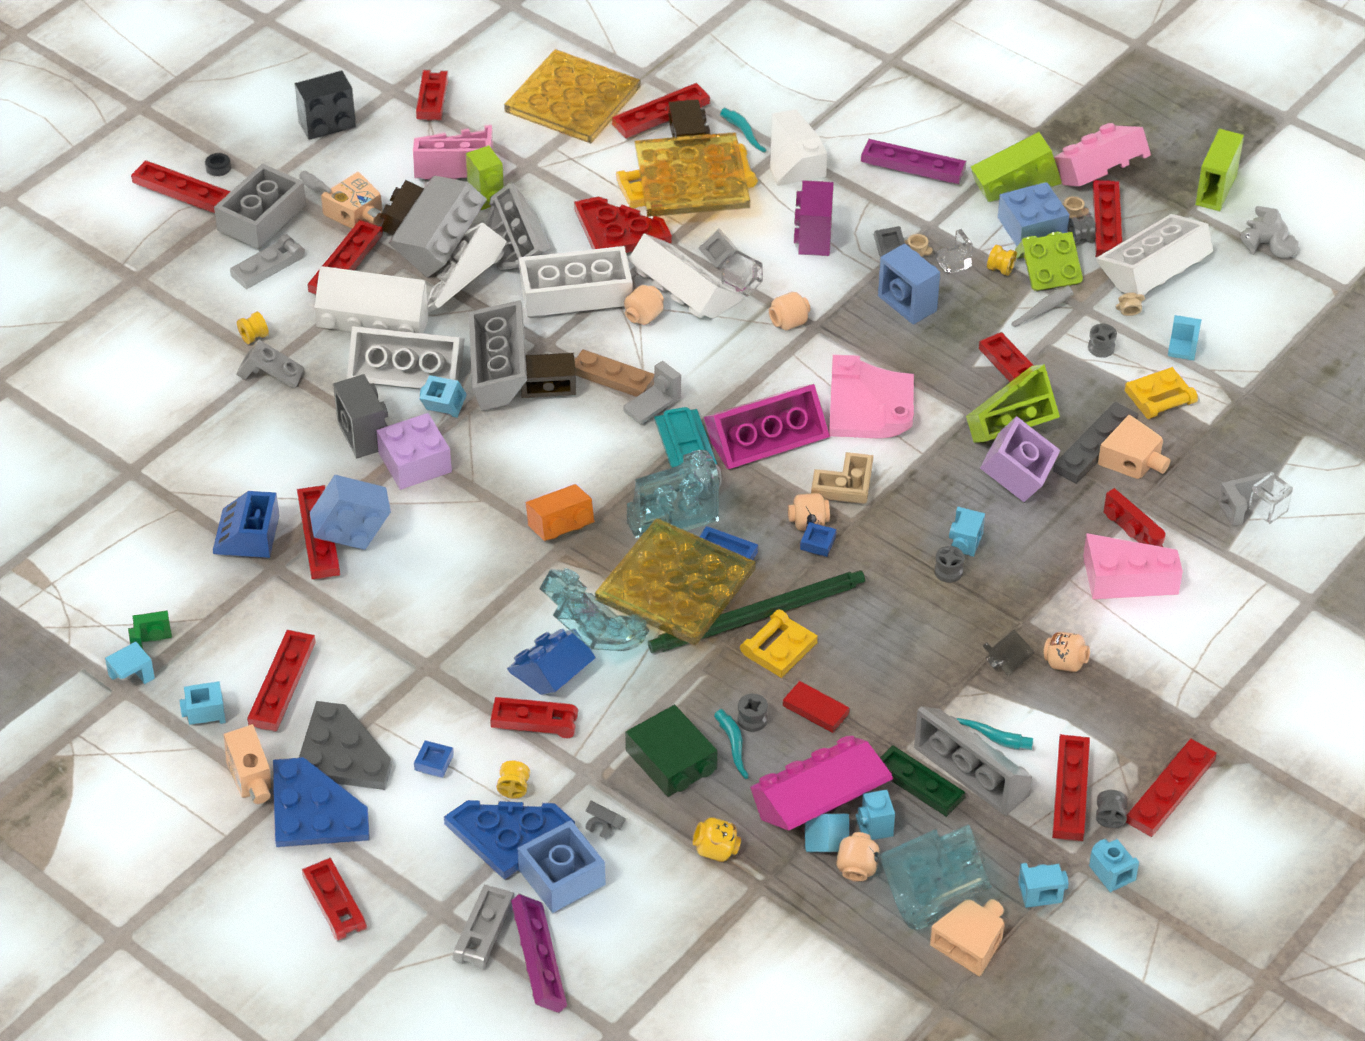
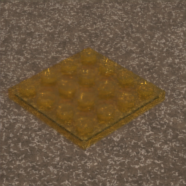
M554 49L506 101L504 112L591 144L610 123L612 117L616 116L640 89L641 80Z
M736 132L635 140V153L647 217L750 208V196Z
M656 518L596 590L595 600L696 646L755 571L756 562Z

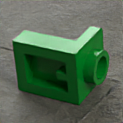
M168 610L132 615L133 627L128 628L130 644L137 642L143 649V642L172 638Z

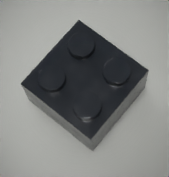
M342 70L294 83L298 121L308 140L356 127L353 88Z

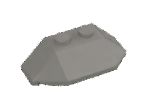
M510 182L491 197V208L487 215L486 225L507 241L502 249L504 254L496 263L499 270L519 268V257L542 255L550 249L536 213L513 182Z

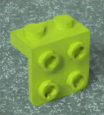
M1053 232L1038 238L1037 236H1029L1023 238L1015 248L1017 259L1025 258L1031 288L1034 291L1080 284L1083 280L1072 232Z

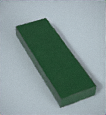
M894 745L880 757L892 774L893 779L890 781L945 817L965 799V791Z

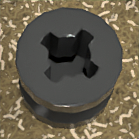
M1086 215L1082 219H1077L1076 217L1069 218L1068 232L1073 233L1075 243L1080 242L1082 239L1087 241L1095 239V223L1091 215Z
M1104 323L1094 325L1089 335V352L1100 358L1111 356L1115 350L1116 329Z
M954 546L940 548L936 553L934 569L936 577L946 583L956 582L961 579L963 575L964 553Z
M746 694L738 701L737 721L743 730L756 732L766 726L768 703L763 696Z
M1105 790L1098 794V809L1096 811V821L1098 824L1107 828H1118L1126 823L1127 812L1125 809L1127 808L1128 798L1124 793L1117 790Z

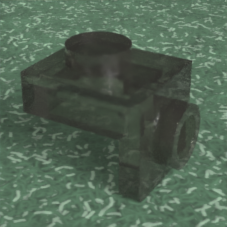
M1012 630L994 647H991L987 642L983 645L988 653L985 657L987 662L995 671L1001 668L1007 676L1035 653L1015 630Z

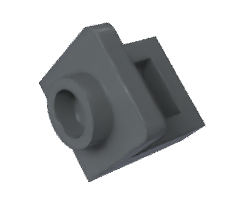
M900 226L875 230L873 234L879 257L905 244Z

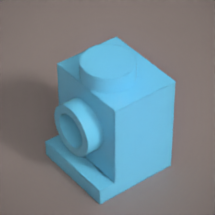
M429 375L426 384L421 388L419 399L426 410L451 414L452 417L457 418L467 394L459 381Z
M957 507L955 522L952 523L949 532V538L953 539L951 546L959 548L965 555L974 557L983 535L985 513Z
M220 681L184 686L185 699L179 700L182 717H188L189 725L217 720L220 721V724L226 723Z
M887 790L863 794L862 807H858V813L855 816L860 832L870 835L871 840L893 837L895 812Z
M1103 839L1093 846L1089 867L1109 892L1136 881L1139 860L1136 857L1132 858L1118 839L1111 842Z
M1027 863L1020 864L1018 884L1025 908L1062 903L1064 890L1068 889V877L1066 871H1061L1059 864L1038 865L1032 868H1028Z

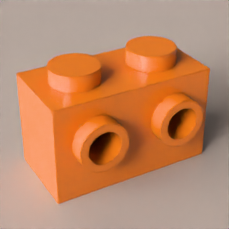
M576 484L525 502L528 526L544 541L555 539L559 535L579 530L588 524L594 523L592 498Z

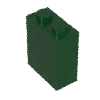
M675 704L625 731L626 752L667 797L684 791L692 783L701 778L709 777L717 770L718 750Z

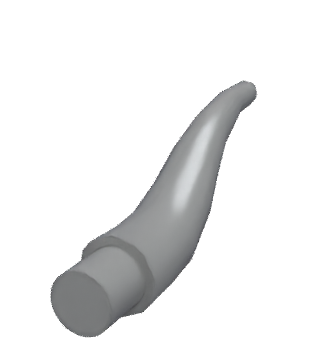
M307 171L300 173V179L311 190L332 192L326 184L312 173Z
M1068 285L1046 296L1027 313L1011 323L1012 326L1015 327L1065 302V299L1074 294L1071 287Z

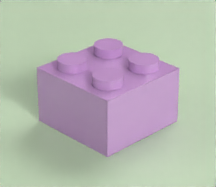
M429 413L376 430L379 455L400 490L452 472L450 448Z
M1016 416L998 433L980 469L1025 502L1043 486L1060 449Z

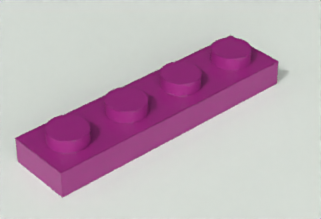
M868 139L861 153V162L955 184L960 183L966 169V160L874 139Z
M518 894L511 900L535 1005L559 1013L567 1007V1002L543 903Z

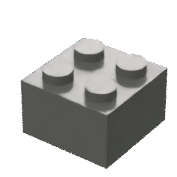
M365 374L333 383L337 423L355 458L377 453L376 430L388 426L385 418L388 417V411L385 403L378 400L375 384H370Z

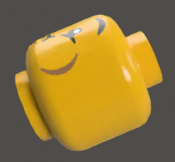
M709 817L704 822L698 823L693 835L692 844L696 846L697 853L700 856L725 862L731 854H737L741 844V837L737 836V829L733 823Z

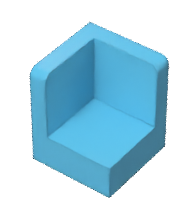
M1174 316L1168 350L1169 357L1195 360L1202 319Z
M137 642L105 658L108 675L112 680L118 677L124 679L133 673H136L144 684L155 679L152 660Z
M821 814L805 822V850L807 852H838L842 839L849 836V814Z

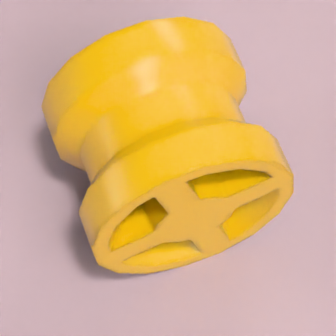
M994 245L988 257L987 269L992 271L997 269L1002 274L1008 276L1015 265L1017 251L1011 249L1006 251L1003 250L1002 246Z
M258 311L252 313L250 318L237 320L238 331L247 344L253 343L257 337L264 338L269 335L267 323Z
M514 760L502 763L499 771L501 777L496 785L499 794L512 799L525 796L527 792L526 782L530 777L529 767L522 762Z

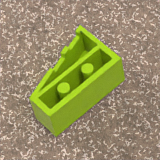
M1040 132L970 166L975 182L988 202L999 200L1000 194L1046 182L1050 187L1062 184L1052 150Z
M1045 364L1031 366L966 416L973 443L995 439L998 433L1016 416L1030 427L1060 418Z

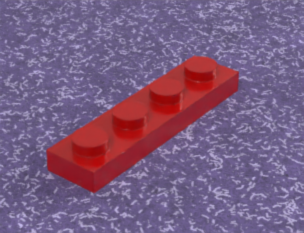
M696 82L613 116L612 125L626 139L667 122L668 102L698 99L701 108L710 104V95Z
M147 160L131 174L132 183L213 213H215L214 207L231 192Z
M1093 180V214L1096 233L1095 257H1099L1122 243L1119 181Z
M359 220L322 266L355 271L383 236L382 227ZM319 270L307 284L308 292L313 294L317 292Z
M325 485L297 489L311 579L340 575L335 542L314 538L310 511L325 490Z
M286 630L247 717L248 726L253 724L256 728L277 732L315 646V635Z
M1059 735L1052 838L1083 841L1090 737Z
M1190 738L1129 811L1126 823L1152 837L1216 760L1217 752Z

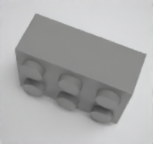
M262 163L214 207L217 231L260 249L306 206L304 182Z

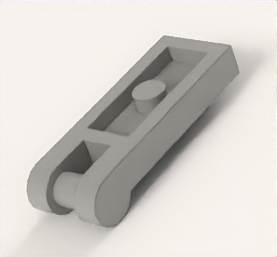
M284 234L278 239L277 243L231 267V277L247 290L302 259L305 255V249L299 244H294V239Z
M484 884L456 944L453 961L459 963L467 961L474 963V967L486 968L491 950L512 906L511 900L514 898V892ZM471 944L479 946L477 951L469 949Z

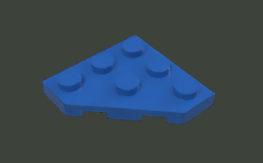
M304 757L273 760L276 847L370 841L367 806Z
M467 800L444 816V824L504 880L519 870L518 847L570 820L575 824V821L555 803H542V807L524 806V802L499 801L498 805L480 804V800Z

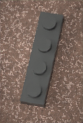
M1114 402L1054 463L1053 472L1077 484L1098 462L1100 446L1128 415L1138 419V413Z

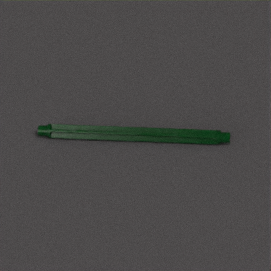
M862 570L853 573L849 571L660 634L657 638L647 642L651 653L661 650L665 652L769 617L778 609L787 611L853 589L856 585L865 582L864 573Z

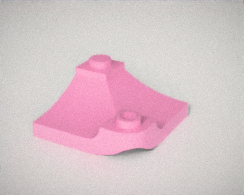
M833 355L829 435L834 437L888 438L897 436L913 426L914 374L884 370L861 361L860 356Z

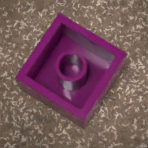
M802 180V191H796V206L800 208H795L794 224L799 226V228H794V244H799V255L830 256L834 182Z

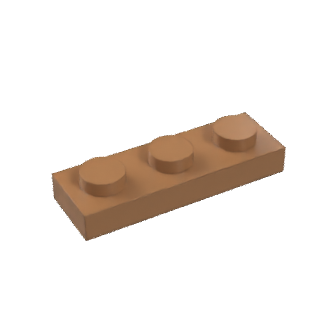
M584 349L575 359L576 376L635 397L654 385L653 373Z

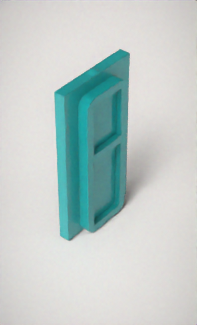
M688 407L666 410L663 415L654 416V421L674 478L680 477L683 464L694 456H703L717 464L697 409L690 410Z

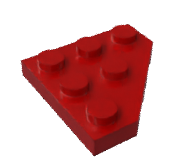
M599 196L574 201V210L592 250L624 246L626 253L633 252L643 234L672 243V235L663 218L657 216L649 218L640 215V210L623 204L620 207L608 204V199Z

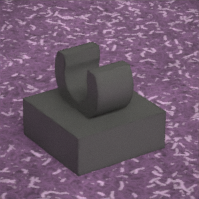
M592 800L586 809L587 813L594 816L586 823V830L593 833L595 827L598 824H602L603 829L599 836L604 839L609 838L611 835V825L621 829L626 818Z

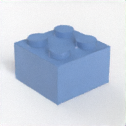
M1047 182L1000 194L997 218L1016 246H1018L1023 238L1029 236H1037L1038 238L1053 232L1067 233L1069 213Z
M906 244L880 257L878 297L913 325L937 311L940 271L934 265H931L918 252L912 250Z
M334 475L310 511L314 538L366 550L391 513L387 489L383 486Z
M572 820L518 847L520 873L552 913L606 885L605 861Z

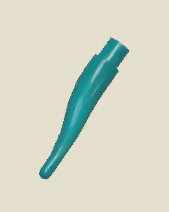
M725 107L721 110L720 116L740 128L752 146L764 153L767 151L755 139L751 125L744 116Z
M720 709L714 714V718L729 737L735 766L743 778L748 779L749 774L744 769L742 761L743 739L740 728L730 715L728 716L723 709Z
M956 718L961 725H966L979 731L989 740L1003 747L1017 750L1020 748L1032 750L1033 738L1002 731L977 721Z

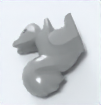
M1256 206L1255 213L1258 217L1248 220L1247 225L1251 228H1246L1240 234V238L1250 250V254L1253 255L1256 252L1259 243L1270 244V251L1273 255L1280 258H1288L1296 254L1299 249V243L1293 235H1288V227L1282 220L1278 209Z

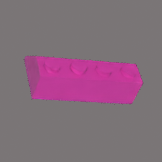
M815 384L796 387L704 416L711 444L727 469L830 437Z
M846 736L839 739L837 745L829 749L822 748L814 751L811 754L812 757L804 761H794L785 766L786 770L777 774L771 773L762 776L759 779V783L750 786L761 820L783 829L791 830L892 780L893 777L868 741L854 736Z

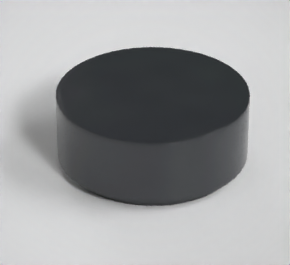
M223 153L209 155L205 159L206 172L212 176H223L229 173L231 170L229 156Z

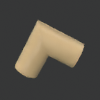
M846 452L843 472L814 469L811 493H820L824 500L865 504L868 499L874 455Z

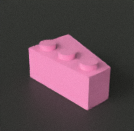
M1114 123L1105 124L1095 134L1086 135L1081 138V142L1063 148V152L1054 157L1062 184L1082 186L1107 175V169L1120 164L1123 168L1130 165L1128 160L1136 156H1141L1142 158L1151 156L1143 127L1115 126Z
M486 125L483 131L470 133L469 129L461 130V135L447 137L446 133L414 138V178L430 180L434 175L450 179L467 178L466 153L488 145L493 150L492 125Z
M1086 533L1083 558L1092 599L1179 595L1183 570L1178 550Z

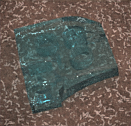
M696 450L685 454L684 462L676 467L635 479L634 498L632 502L627 503V524L635 538L660 530L664 532L666 537L718 521L719 479L715 462L706 450Z
M564 568V570L550 569L539 589L558 605L553 616L591 650L627 651L638 647L644 642L650 632L646 626V620L635 614H632V616L616 615L592 593L585 592L587 586L578 580L580 577L576 572Z
M969 824L940 837L935 829L880 854L898 910L906 925L914 930L936 923L939 913L945 908L992 888L984 864L985 858Z

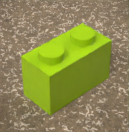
M488 145L466 153L467 182L487 199L481 210L490 208L491 197L504 188L503 163Z

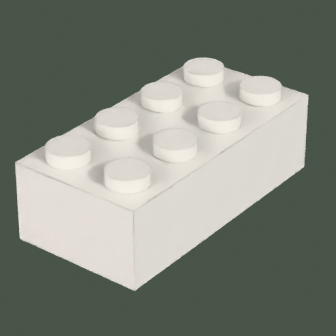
M624 246L519 257L520 284L527 317L624 306L625 298L632 292V278Z

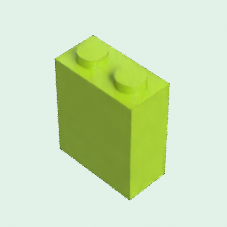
M1223 129L1218 130L1201 167L1195 205L1221 211L1238 173L1244 135Z

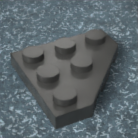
M316 701L299 758L304 757L337 784L385 790L392 767L391 758L346 704Z

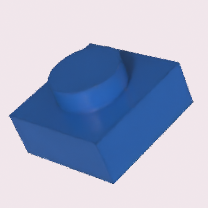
M809 522L800 542V550L828 557L836 538V529Z
M425 740L414 761V770L443 778L454 756L453 747Z

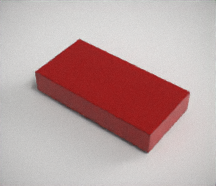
M801 681L783 699V707L831 733L849 715L850 707Z

